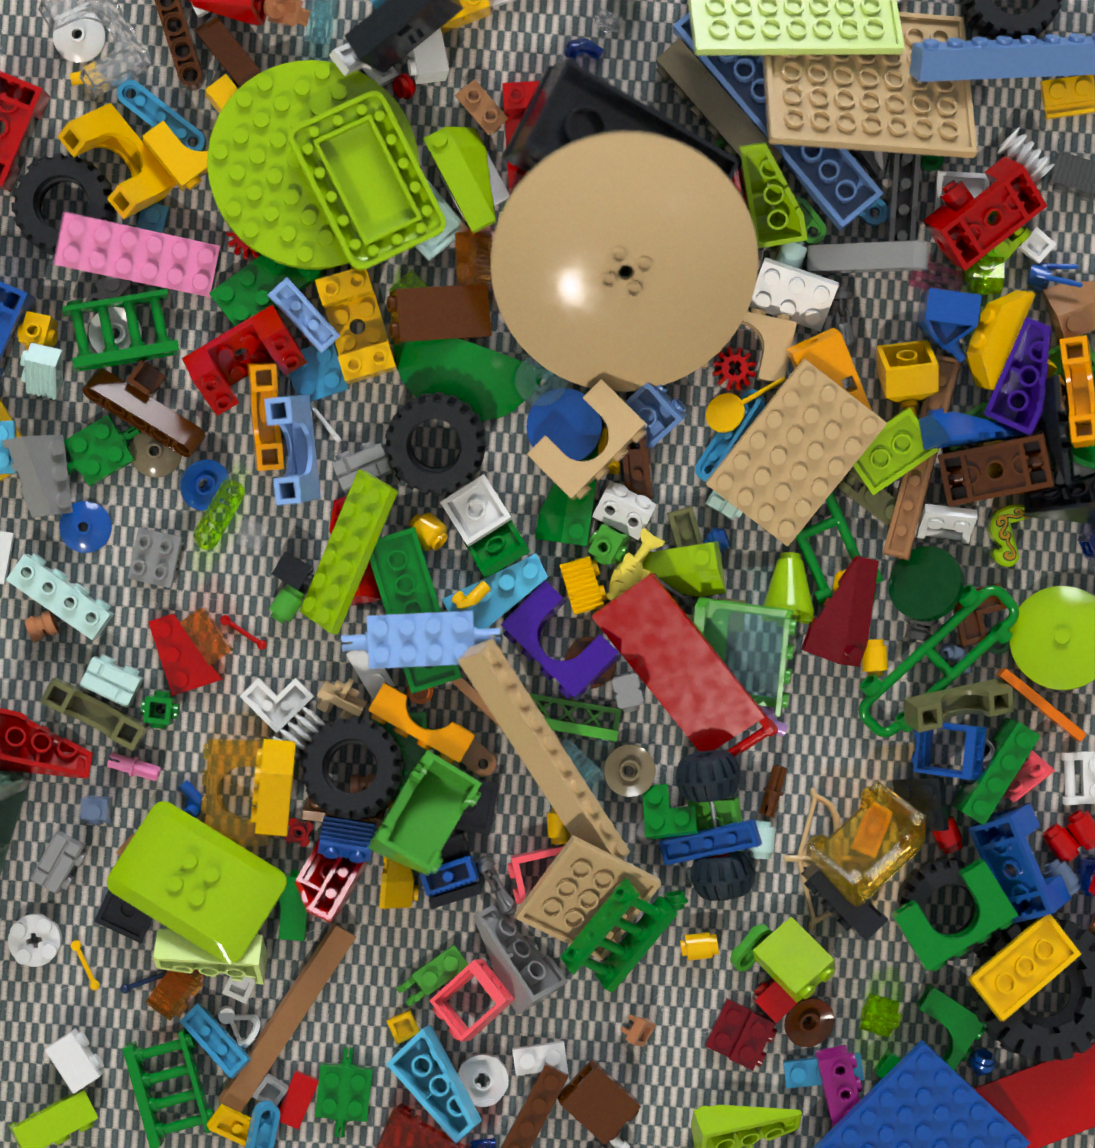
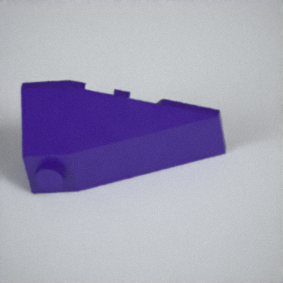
M1029 317L1025 318L983 415L1028 435H1033L1043 412L1052 327Z

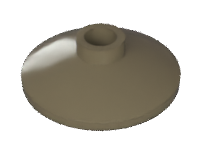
M142 431L131 442L130 452L135 459L132 463L139 472L146 476L157 478L169 475L178 467L181 461V455ZM153 446L159 448V454L156 456H152L150 453V449Z
M623 745L614 749L608 755L604 764L606 783L612 791L621 796L635 797L643 794L650 788L655 778L656 768L653 758L645 749L636 745ZM626 766H630L632 768V774L630 776L624 774V768Z

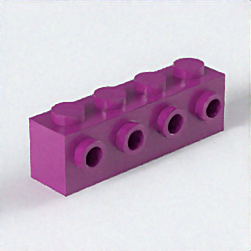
M845 1044L815 1051L831 1128L860 1101L858 1093L862 1092L859 1076L855 1077L853 1069L857 1068L855 1055L853 1052L849 1053Z

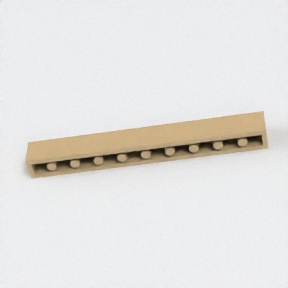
M492 638L469 647L459 658V664L570 835L624 861L630 853L626 843L620 837L613 823L591 792L584 778L573 764L571 758L564 750L557 736L553 733L494 639Z

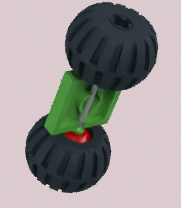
M725 750L701 751L683 757L676 769V784L680 793L688 800V806H696L699 830L742 821L739 797H730L736 793L741 780V770L735 757ZM744 850L695 859L691 867V882L695 891L700 897L710 901H726L742 897L751 891L755 882V866L751 857Z

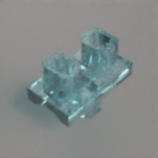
M309 0L308 10L311 12L309 13V21L306 26V43L331 46L336 0Z

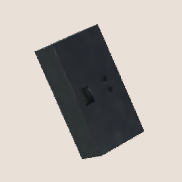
M387 0L344 36L359 61L385 73L464 8L459 0Z

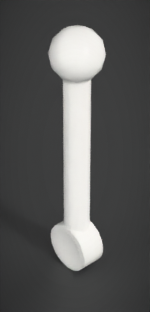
M311 401V411L337 443L341 442L342 439L316 409L314 401Z

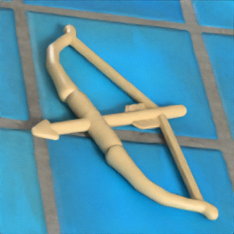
M815 788L810 789L812 801L798 854L785 855L783 857V860L786 862H797L811 917V921L808 924L810 930L815 928V924L833 914V912L829 913L826 911L816 917L810 891L804 885L807 880L801 875L804 867H808L819 857L815 851L804 850L817 801L828 807L833 819L832 855L829 857L840 868L842 867V862L859 863V866H862L871 861V858L863 853H859V856H842L841 839H843L844 835L840 815L834 804L817 794Z

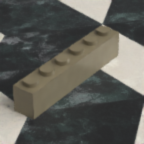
M680 38L656 58L657 73L664 81L669 79L674 84L673 91L682 101L685 98L692 105L689 109L698 120L703 118L709 125L707 130L716 140L718 138L722 139L726 144L724 147L726 153H732L741 159L740 146L766 142L777 164L782 162V155L771 143H768V139Z

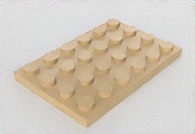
M803 358L705 483L788 547L886 426L887 422Z

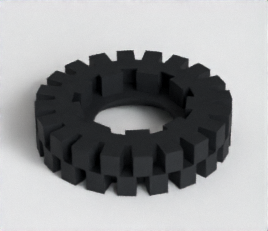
M1057 917L1053 918L1081 953L1077 959L1064 969L1070 981V996L1067 1004L1060 1012L1050 1017H1037L1021 1006L1006 1020L1000 1021L974 987L970 988L972 1001H976L979 1007L974 1010L979 1022L986 1024L985 1032L991 1039L999 1041L1001 1043L1000 1047L1010 1053L1039 1061L1053 1062L1055 1059L1063 1061L1073 1058L1074 1053H1084L1092 1047L1090 1041L1095 1039V936L1087 929L1078 928L1079 924L1069 920H1061ZM1038 918L1014 923L1006 929L998 930L992 934L993 940L989 946H982V951L978 953L977 958L981 959L979 966H973L972 974Z

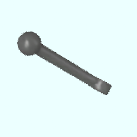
M653 573L667 591L683 600L687 606L692 607L695 604L691 597H686L660 580L658 575Z

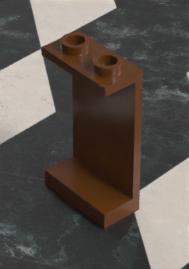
M487 284L401 288L389 292L390 296L387 297L388 312H391L392 322L389 324V334L391 338H394V345L411 341L474 338L477 340L492 336Z

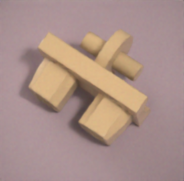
M349 678L346 684L339 680L336 681L335 685L325 681L317 694L319 697L317 708L319 710L330 713L333 705H336L343 709L339 718L344 717L345 719L359 717L367 701L358 697L360 691L352 687L354 683L352 678Z

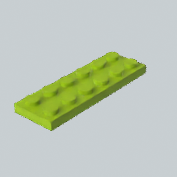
M360 469L357 471L299 611L330 634L336 635L339 634L398 493L397 490L380 479Z

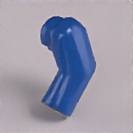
M186 780L178 788L187 798L184 812L197 818L202 813L203 796Z

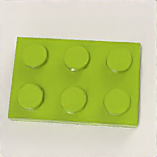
M907 407L887 421L886 426L853 467L872 495H875L939 450L938 448L923 449L919 421L912 410Z

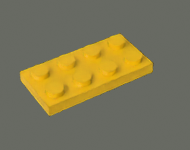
M1050 914L1039 917L973 973L968 980L1000 1021H1004L1077 959L1081 953Z

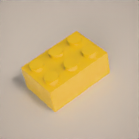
M264 739L263 749H257L256 765L261 766H255L254 785H259V787L254 786L252 802L257 807H252L251 822L256 823L255 834L287 836L295 741Z

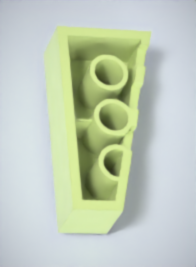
M168 927L157 929L153 955L157 969L190 974L196 969L205 976L216 977V975L222 973L231 976V980L242 981L243 977L255 978V984L264 985L268 959L263 935L258 933L242 959L235 964H227Z

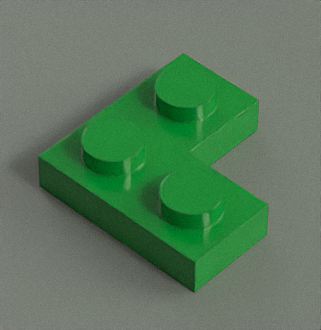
M668 784L652 785L642 794L645 837L648 840L699 833L696 806L671 808L670 786Z

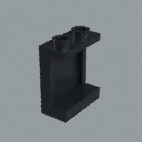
M453 829L441 850L439 857L443 860L441 865L471 856L464 831L458 833L457 829ZM478 881L431 896L428 900L431 909L482 894V889Z

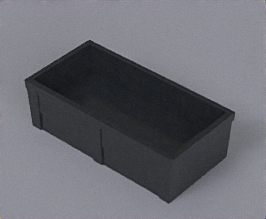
M570 57L546 68L501 157L529 173L546 157L578 140L612 132H643L673 139L693 148L719 167L730 180H732L741 161L740 158L732 153H726L662 115L661 111L653 106L645 105L581 67L580 63Z

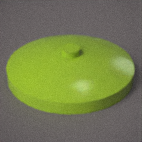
M1053 586L1040 590L1027 598L1019 607L1018 621L1010 629L1013 636L1009 640L1013 659L1021 672L1034 683L1052 690H1073L1095 680V597L1079 588Z

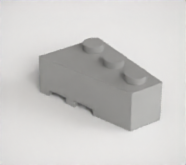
M63 435L21 436L2 440L4 448L9 449L14 461L11 463L13 471H18L23 484L20 488L32 518L73 513Z

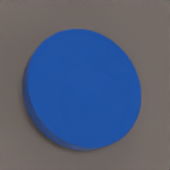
M567 388L552 390L541 396L534 403L528 414L526 426L528 439L532 447H534L544 436H547L568 458L582 461L594 452L600 442L603 428L602 417L583 399L585 394Z

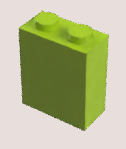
M792 917L753 949L755 961L796 1003L801 999H808L814 993L815 987L822 981L827 982L835 973V960Z

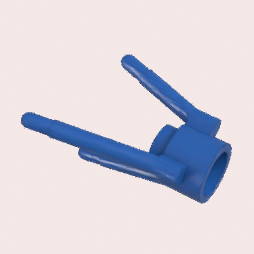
M1040 262L1038 265L1031 264L1027 278V284L1032 285L1031 290L1039 292L1046 289L1043 285L1048 286L1049 281L1075 287L1083 286L1081 282L1052 276V271L1047 270L1078 269L1079 266L1077 264H1051Z

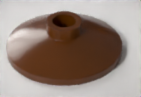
M819 998L800 1000L786 1015L784 1022L785 1033L795 1045L801 1047L816 1046L830 1035L834 1026V1013L831 1007Z

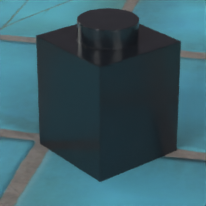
M284 552L272 575L295 589L301 590L303 586L308 588L313 580L314 574L311 572L314 567L292 554Z

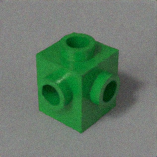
M154 690V695H147L146 699L142 700L140 714L144 716L143 722L151 723L150 727L166 729V725H171L174 723V719H178L180 704H176V697H170V692ZM160 704L166 706L164 714L158 712Z

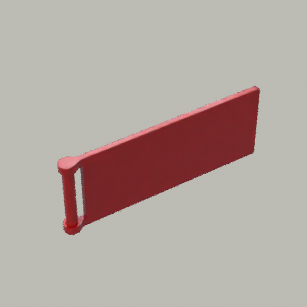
M653 573L640 580L592 615V619L699 752L716 750L758 721L762 728L727 750L734 757H737L767 736L772 737L778 733L775 723L765 715Z
M1095 1042L1091 1043L1092 1047L1084 1053H1074L1073 1058L1063 1061L1056 1059L1053 1062L1043 1061L977 1086L974 1089L1029 1140L1030 1144L1026 1148H1040L1095 1127Z

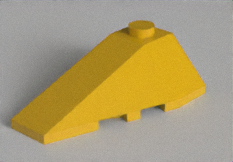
M394 798L388 803L390 805L388 807V810L395 800ZM383 856L385 865L381 877L379 909L412 907L413 901H418L419 885H414L415 876L413 869Z

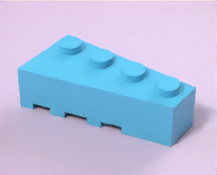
M536 553L481 580L489 585L491 591L478 604L458 609L456 608L457 605L451 601V598L456 593L442 599L448 612L473 611L474 627L476 626V629H487L548 576ZM481 581L460 591L467 596Z
M432 1025L421 1029L386 1063L455 1143L464 1139L482 1122L476 1107Z

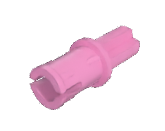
M116 752L110 754V758L120 762L108 760V768L129 773L130 777L136 775L152 781H157L160 776L161 768L159 766L141 761L139 757L131 758Z

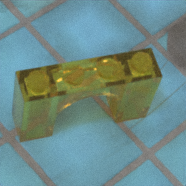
M210 738L208 739V744H204L203 759H207V770H203L202 784L207 785L206 796H202L201 803L202 811L206 812V822L203 823L238 845L269 846L271 835L255 834L256 823L251 822V817L239 816L229 811L220 795L221 782L231 769L261 766L256 765L257 749H263L264 739Z

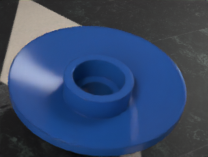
M203 459L191 464L184 472L180 482V492L183 500L190 507L201 511L217 507L227 496L230 487L229 474L225 467L211 459ZM204 479V484L198 486L200 480Z
M80 501L72 504L73 513L62 514L60 519L59 531L62 540L69 548L80 553H91L101 549L108 542L112 531L109 514L102 506L94 502ZM82 522L88 524V530L82 532L79 528Z

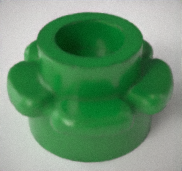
M678 890L664 894V898L675 911L684 909V904L688 903L685 891Z

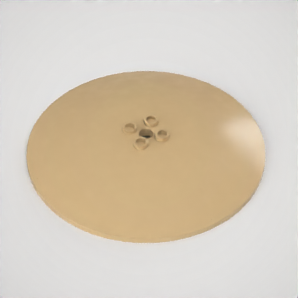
M612 132L590 136L568 144L538 163L516 186L507 200L496 226L491 250V276L496 302L503 320L520 346L539 364L561 378L589 388H593L602 379L613 391L621 392L637 391L648 382L656 387L659 384L663 386L691 374L719 353L737 331L748 311L754 294L758 272V247L754 226L749 211L731 180L719 167L693 148L673 139L643 132ZM623 265H630L634 269L629 277L620 276L618 270Z

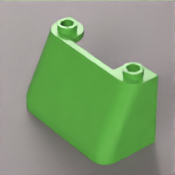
M427 750L411 771L367 848L425 875L431 872L435 874L443 861L439 858L443 846L468 805L473 807L481 795L478 789L482 783Z

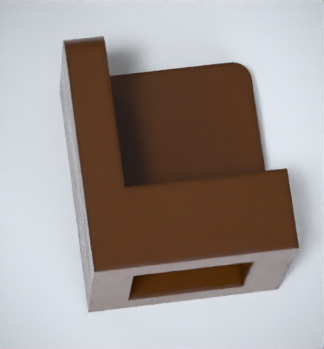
M141 359L126 381L147 396L153 398L167 376Z

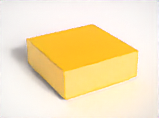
M411 1009L386 1021L397 1045L413 1038L420 1031Z

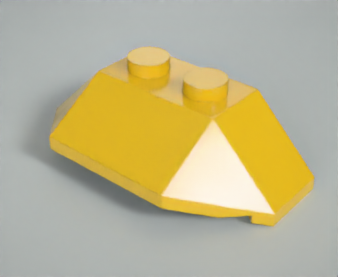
M1015 290L987 303L983 308L978 320V327L974 329L965 350L967 355L965 361L976 387L994 391L1034 300L1035 293Z

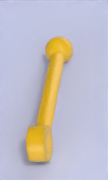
M74 940L70 945L71 949L77 952L91 982L90 988L96 991L100 988V983L95 980L80 949L82 947L81 942Z

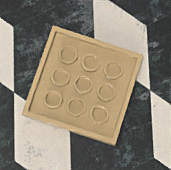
M572 835L516 910L515 917L570 945L625 878L629 879L640 893L639 898L646 902L651 899L660 887L661 882L659 878ZM631 906L622 918L633 922L641 910ZM614 926L606 938L617 943L625 931ZM598 946L591 955L604 960L610 951Z

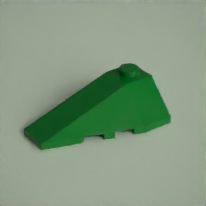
M598 446L589 457L582 461H589L600 455L598 454ZM597 479L589 485L591 490L582 499L577 497L575 500H572L554 482L539 512L535 539L587 546Z

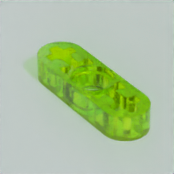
M228 479L220 485L193 533V540L200 548L210 550L218 544L245 496V489L238 481ZM236 485L235 490L238 493L236 496L231 495L227 502L232 504L229 508L219 501L221 498L226 501L229 496L226 492L227 488H233ZM219 507L224 508L226 512L225 518L222 521H214L212 518L213 511ZM209 521L214 526L219 527L217 531L214 528H212L209 532L211 527L209 525H206L207 522ZM209 532V535L212 537V539L210 540V542L205 540L204 543H202L203 539L200 537L201 534H207Z

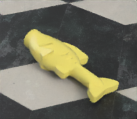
M641 529L642 545L637 553L633 556L628 552L624 556L623 562L614 569L611 575L609 591L607 593L609 600L612 601L651 574L649 570L643 568V561L651 549L663 546L665 541L653 536L647 529Z

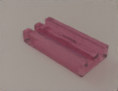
M928 263V270L956 276L957 280L920 271H911L908 282L910 287L923 290L935 288L960 292L966 273ZM920 277L955 286V290L917 282L915 278Z

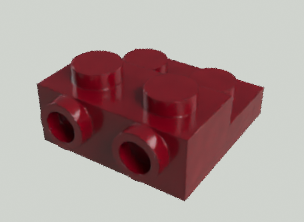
M726 998L704 1045L728 1057L729 1060L753 1071L755 1065L758 1067L762 1065L766 1056V1052L763 1049L767 1042L772 1043L777 1029L774 1028L775 1022L772 1019Z

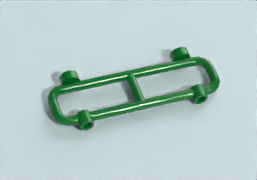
M833 491L825 500L832 516L802 529L796 536L818 588L814 595L819 606L824 605L823 603L827 597L831 598L833 595L808 538L837 526L851 561L855 555L861 556ZM879 569L877 571L876 584L883 582Z
M973 585L965 586L959 600L963 607L884 680L881 681L875 674H871L861 682L859 688L866 695L860 702L858 709L862 722L879 737H891L901 729L905 733L910 732L913 728L905 723L904 711L895 717L894 722L890 726L882 727L869 714L870 706L925 655L944 674L925 693L927 694L946 689L995 642L999 641L1001 644L1008 642L1013 636L1010 629L1018 621L1019 607L1006 590L1000 586L990 585L978 592ZM993 595L998 597L1009 610L1007 618L1003 622L995 624L990 631L991 633L951 668L934 647L988 597Z

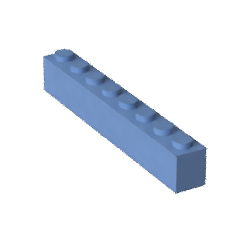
M1077 33L1069 34V37L1047 34L1045 38L1023 35L1021 39L998 36L996 40L973 37L972 41L948 38L947 42L924 39L922 43H913L909 74L919 82L1095 75V33H1093V36L1087 37Z

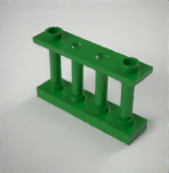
M150 287L145 289V293L85 303L82 300H72L66 303L67 306H62L63 317L72 316L79 353H77V357L72 358L74 373L135 363L141 359L146 361L179 355L178 340L171 341V338L167 336L161 300H167L168 298L167 289L161 290V287ZM150 302L157 340H155V344L145 345V342L141 340L135 305ZM109 307H124L131 339L129 348L119 350V347L115 345ZM98 311L105 348L103 353L93 354L92 351H89L82 314Z
M625 878L560 958L570 973L574 975L581 966L595 971V976L605 990L613 993L678 914L669 902L661 896L653 904L640 899V893L629 879ZM631 906L645 913L636 924L622 918ZM614 926L628 932L620 944L606 938ZM598 946L612 952L603 964L590 958V955Z
M185 1027L179 1030V1039L144 1049L138 1047L137 1042L134 1041L125 1044L122 1048L150 1148L161 1147L167 1134L195 1126L204 1125L206 1134L212 1132L206 1124L215 1112L213 1108L209 1109L193 1053V1048H195L194 1037L188 1033ZM180 1049L183 1050L186 1064L149 1074V1072L145 1073L142 1064L145 1062V1059ZM187 1074L190 1075L193 1089L156 1099V1097L152 1098L149 1089L152 1087V1084ZM197 1100L200 1111L199 1115L167 1124L159 1123L157 1117L159 1109Z

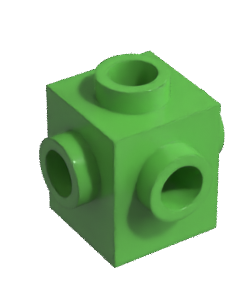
M606 523L602 524L600 529L592 534L589 540L591 546L588 552L593 554L594 559L603 565L622 561L628 552L626 546L631 536Z

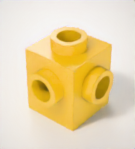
M26 311L24 321L18 328V341L26 347V351H28L31 343L48 347L55 346L58 340L57 328L59 323L51 316Z

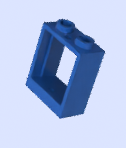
M943 722V727L939 728L966 732L962 770L930 766L934 729L924 732L914 730L916 746L911 758L913 772L968 780H977L982 775L987 727Z

